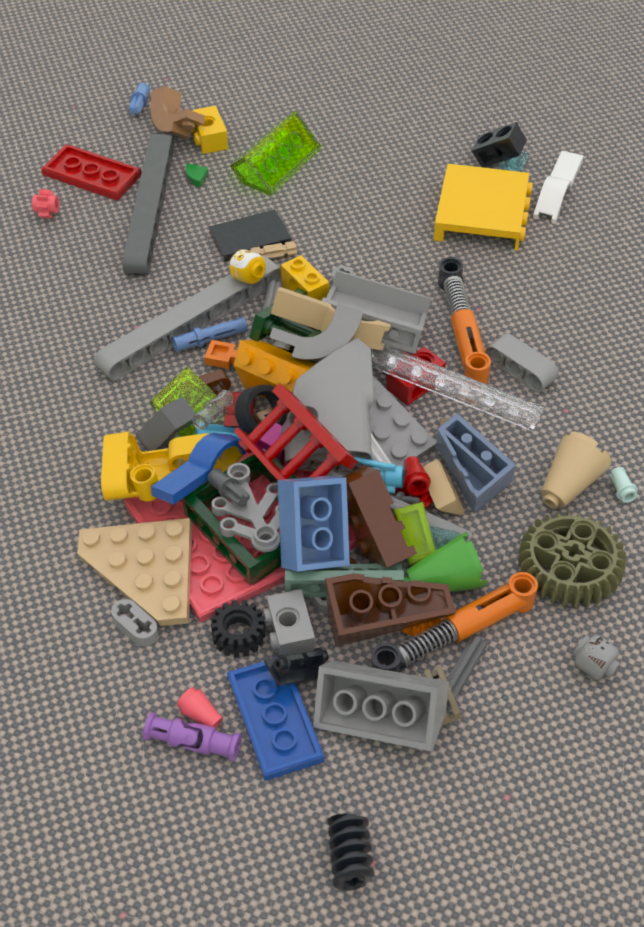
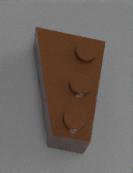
M365 466L343 476L346 477L348 525L355 532L357 538L355 546L358 553L362 557L386 568L417 554L413 545L407 546L401 530L405 529L402 520L396 522L390 508V505L394 502L379 470Z

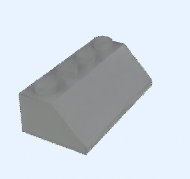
M339 661L328 662L319 666L313 728L432 751L446 713L449 681Z

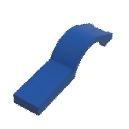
M211 433L204 436L195 445L186 463L151 486L152 496L174 505L208 481V475L213 470L217 459L223 451L235 446L240 454H246L247 452L238 443L241 439L233 435Z

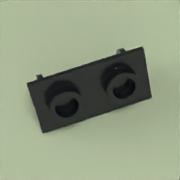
M315 648L313 651L287 656L286 654H281L277 658L265 660L264 663L276 684L283 686L318 679L319 666L325 664L329 656L326 650Z

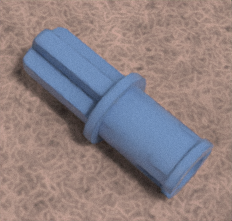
M139 83L136 91L132 93L131 103L128 107L131 110L130 114L139 115L142 108L147 104V96L150 92L148 84Z

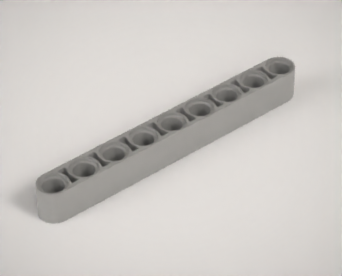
M262 256L266 263V270L263 278L258 283L246 284L236 280L230 274L105 346L95 355L94 364L111 380L123 377L172 348L173 336L192 332V329L197 327L203 329L266 292L270 281H281V268L268 257Z

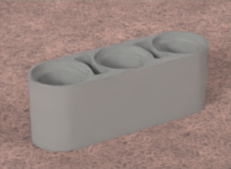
M505 333L485 350L492 364L535 392L542 391L559 376V370L555 363L511 334Z

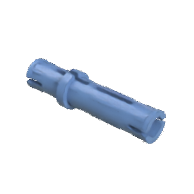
M242 316L203 329L193 328L192 332L173 336L172 344L176 352L195 346L201 348L205 343L211 342V340H219L247 332V323Z

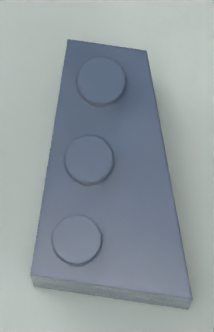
M458 413L437 429L436 447L475 514L513 482L516 464Z

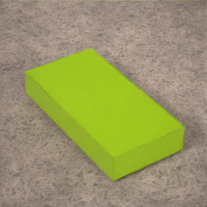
M423 502L394 510L397 522L402 520L405 526L401 533L407 546L413 545L417 554L408 558L409 565L416 564L436 550Z

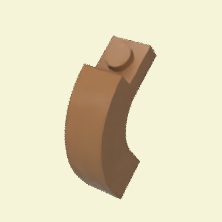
M166 86L151 91V117L154 125L159 130L173 134L178 138L187 139L190 138L191 130L204 124V115L189 109L180 111L181 92Z

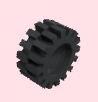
M232 600V606H229L226 602L222 604L223 610L218 607L215 610V615H212L211 618L212 639L214 645L217 646V650L221 652L224 649V655L230 656V653L234 652V658H239V653L241 652L244 653V657L250 656V649L254 653L258 651V645L262 646L264 643L263 638H265V620L260 608L256 610V605L253 603L248 607L246 600H242L241 605H237V600ZM235 623H244L250 627L247 632L238 635L227 631V628Z

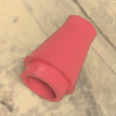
M189 688L177 702V706L181 709L180 713L199 724L217 728L223 720V717L217 712L201 689Z

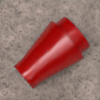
M410 456L403 463V486L411 495H423L428 491L431 479L421 465L420 460L415 456Z

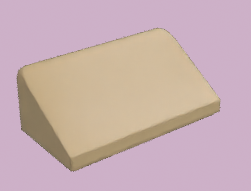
M436 459L423 466L431 479L428 490L436 508L452 514H465L449 473L440 460Z

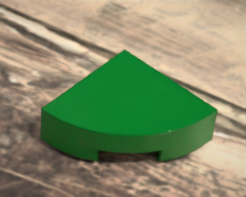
M187 163L186 176L193 185L201 187L209 174L208 167Z

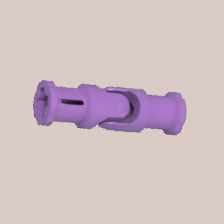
M154 712L149 713L144 724V740L149 741L153 738L168 742V745L172 747L184 744L182 747L189 751L208 756L214 753L226 756L229 761L233 762L236 761L241 746L242 735L240 733L230 735L216 731L215 727L199 723L187 724L184 720L178 718L173 721L157 717V714ZM203 738L202 744L200 748H198L197 746Z

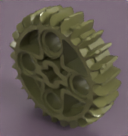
M567 511L566 516H561L559 512H556L554 518L546 514L544 522L537 519L535 526H529L527 533H524L518 559V565L521 567L520 572H526L534 576L538 582L537 591L541 590V599L548 595L551 597L552 604L556 600H560L564 608L567 602L573 603L575 609L578 607L579 602H583L587 608L591 600L599 604L601 597L608 599L610 593H615L618 585L622 582L626 568V552L623 551V543L618 542V534H611V526L603 528L602 520L595 523L592 521V515L586 519L581 517L580 512L577 516H571L569 511ZM542 567L549 569L550 572H546Z

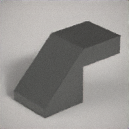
M182 396L161 408L139 430L136 437L147 451L165 449L168 447L169 442L174 439L175 434L195 423L198 416Z

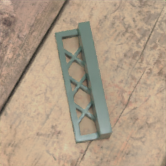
M350 564L349 566L306 571L286 569L285 592L302 589L304 598L326 597V578L357 573L365 574L364 577L381 579L382 577H390L392 580L404 581V570H402V564H394L388 568L380 564Z

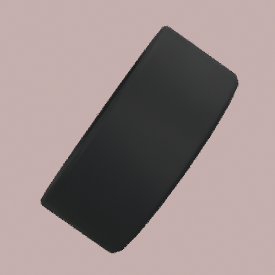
M271 385L252 386L245 389L238 396L235 404V417L238 425L247 434H250L258 426L251 414L253 398L257 395L265 396L273 410L278 405L276 402L279 400L272 391L275 387ZM285 413L276 423L283 426L288 413Z

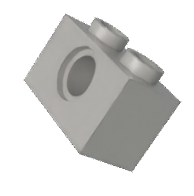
M302 589L267 596V608L263 609L265 625L272 627L273 632L269 633L272 651L278 650L279 655L286 654L287 656L313 651L315 649V635Z

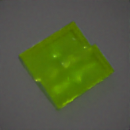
M188 367L184 368L150 402V405L159 411L178 398L184 397L197 414L198 419L195 423L177 432L182 437L194 435L197 422L210 423L225 409V405L217 395Z

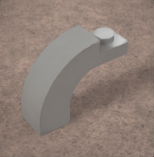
M338 303L331 324L321 334L313 337H301L272 328L269 338L275 340V346L287 350L290 349L291 345L295 346L292 354L294 358L304 360L326 358L352 340L360 326L364 312Z

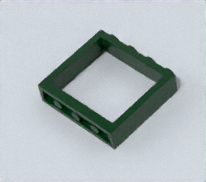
M255 454L240 462L249 467L250 482L264 475L271 483H278V480ZM276 457L273 461L282 470L284 467ZM293 474L289 479H296V476ZM210 481L202 484L183 498L184 514L191 519V522L250 585L281 567L280 544L275 550L265 552L255 559L234 536L225 537L221 534L220 521L208 509L212 506V500L221 496L219 491L208 483Z

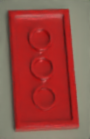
M68 144L61 148L41 168L42 175L117 201L141 177L142 173L140 168Z

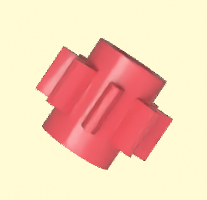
M39 189V195H33L32 209L33 212H38V217L52 218V213H58L60 206L59 197L53 195V191Z

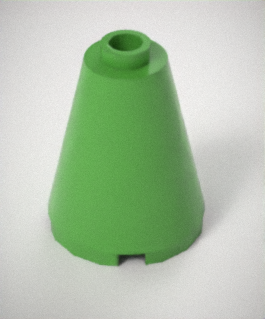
M467 532L458 535L406 570L408 576L404 577L406 582L415 580L448 584L450 593L487 587L486 579L480 581L482 577L481 572L484 571L472 541L466 542L469 536Z

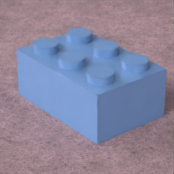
M321 476L278 480L281 568L293 571H306L349 566L346 477Z

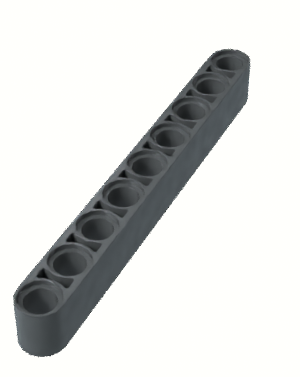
M150 134L123 255L124 274L148 275L150 272L174 153L173 134Z

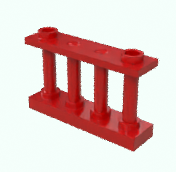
M281 383L272 390L279 398L276 402L278 405L250 434H247L238 427L234 430L241 439L238 442L239 445L249 454L253 452L277 480L289 479L318 448L322 449L325 447L329 451L326 455L328 458L309 477L326 476L335 466L339 467L341 464L351 470L358 463L309 409ZM291 411L295 415L293 418L294 423L265 452L257 442L285 413L289 414ZM308 429L312 433L309 437L311 440L281 470L273 460L301 430L305 431Z

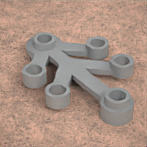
M243 463L232 464L227 470V476L235 478L239 482V486L249 493L250 499L247 501V505L242 507L229 502L225 497H216L212 500V512L216 516L230 514L249 521L253 524L254 528L239 524L234 518L227 517L220 522L221 534L225 537L239 535L251 540L252 546L261 552L273 551L280 544V534L278 533L280 529L279 504L276 506L275 516L269 524L265 523L264 517L273 503L278 502V493H271L273 491L278 492V483H271L266 487V493L257 505L248 484L250 482L249 467Z

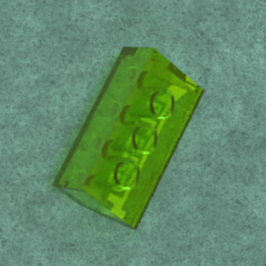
M295 110L277 122L234 161L230 168L244 185L271 195L322 146Z

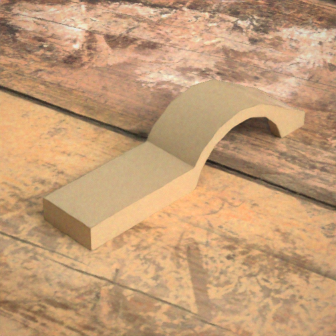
M279 287L271 310L273 315L315 328L321 332H324L329 327L335 313V309L329 303ZM361 320L360 326L352 340L359 338L370 349L383 350L385 343L381 341L384 332L390 330L391 324L379 320Z

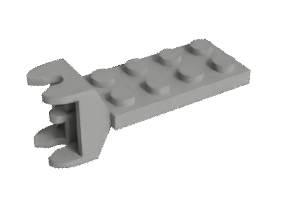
M322 358V359H316V360H315V361H316V364L319 363V362H320L321 360H323L324 358ZM372 375L373 402L369 410L370 430L390 462L396 464V466H404L403 463L406 458L415 456L420 459L436 448L435 439Z

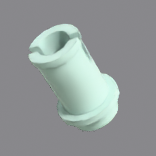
M617 467L611 470V474L608 476L617 490V498L625 503L636 499L638 488L635 484L631 483L625 469Z

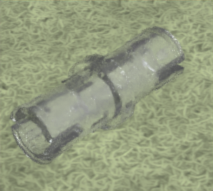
M222 390L214 399L205 402L203 409L193 416L192 422L197 429L204 430L211 422L220 419L224 414V410L233 404V395L227 390Z

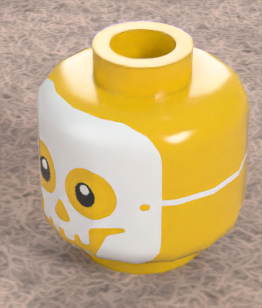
M242 249L232 256L229 263L230 273L238 281L246 284H255L263 278L266 263L260 254Z

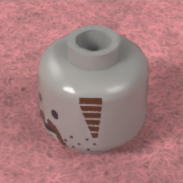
M599 634L592 637L586 635L573 652V655L576 656L575 665L594 680H599L604 675L610 678L621 664L616 660L619 656V649Z

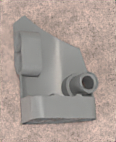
M356 338L331 353L296 379L292 393L353 457L371 460L372 447L369 413L373 402L371 349L359 338ZM291 411L287 414V419L281 427V435L294 423L293 418L295 415ZM308 429L305 431L301 430L285 447V465L311 440L309 437L312 433ZM325 447L322 449L318 448L298 470L314 472L328 458L326 455L329 451ZM357 463L350 470L341 464L339 467L335 466L332 470L347 475L366 465Z

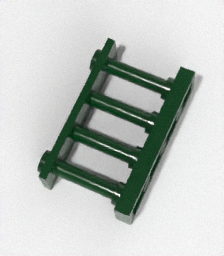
M297 288L296 290H294V292H297V293H300V294H303V295L306 296V293H307L306 291L301 290V289H299V288ZM273 304L255 314L249 338L260 341L271 334L272 328L297 336L301 335V337H313L322 332L271 314Z

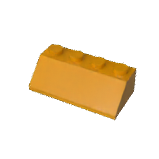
M240 340L234 362L235 370L243 388L248 389L257 385L276 387L281 383L291 392H293L296 379L316 365L308 360L294 358L292 353L262 340Z

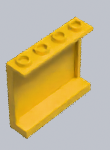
M447 164L435 220L434 241L443 242L445 231L516 239L514 250L518 251L519 241L524 242L526 227L522 226L527 225L528 212L524 211H529L533 183L528 182L529 173Z

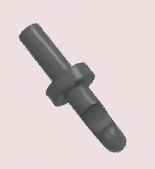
M404 492L390 494V496L406 503L416 504L420 502V498L405 496Z

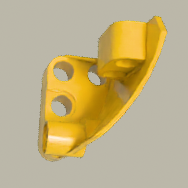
M129 431L104 435L101 488L105 501L138 497L142 501L156 499V497L152 496L151 486L186 463L195 445L210 433L177 437L169 442L166 449L146 452L140 451L135 435ZM229 447L219 456L213 470L221 469L224 472L228 470L229 466L237 463L244 455L239 453L237 447Z

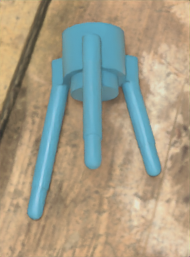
M354 457L358 463L372 466V468L379 470L389 493L395 494V488H403L404 466Z

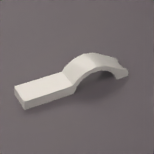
M561 151L551 175L547 176L543 184L533 219L538 220L540 213L552 215L551 223L556 224L567 189L571 190L582 165L583 155Z

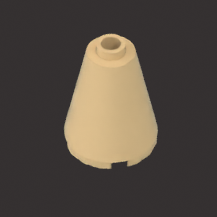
M571 432L569 435L566 433L563 436L541 490L542 500L548 507L553 509L564 508L611 466L610 455L606 450L602 453L596 448L598 445L597 441L579 432Z

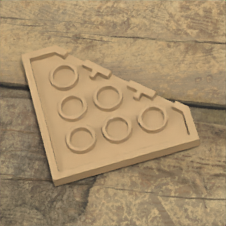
M190 518L79 529L77 554L85 564L95 569L103 579L120 590L127 599L134 601L158 625L166 626L189 623L192 522Z

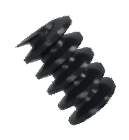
M347 813L333 815L327 819V824L329 825L328 836L331 838L329 840V848L332 850L330 859L333 863L331 866V871L334 875L333 886L343 891L360 889L366 884V880L374 876V869L367 867L373 863V857L367 854L372 850L371 844L366 842L370 838V831L365 829L369 826V819Z

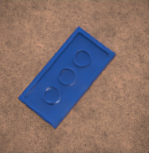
M264 661L227 672L231 690L264 781L325 762L323 751L296 683L278 686Z

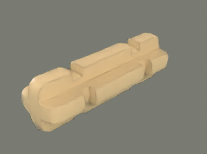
M291 241L285 242V245H282V243L266 245L262 249L254 247L250 251L266 256L269 259L284 257L286 254L287 256L296 255L297 246L295 242Z

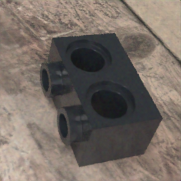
M514 122L479 135L471 151L480 166L485 168L520 156L527 138L518 123Z

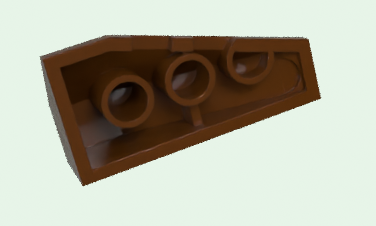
M357 573L325 579L328 618L335 646L364 641L456 613L448 584L415 580L411 582L392 580L390 577H382V579L364 577L365 574Z

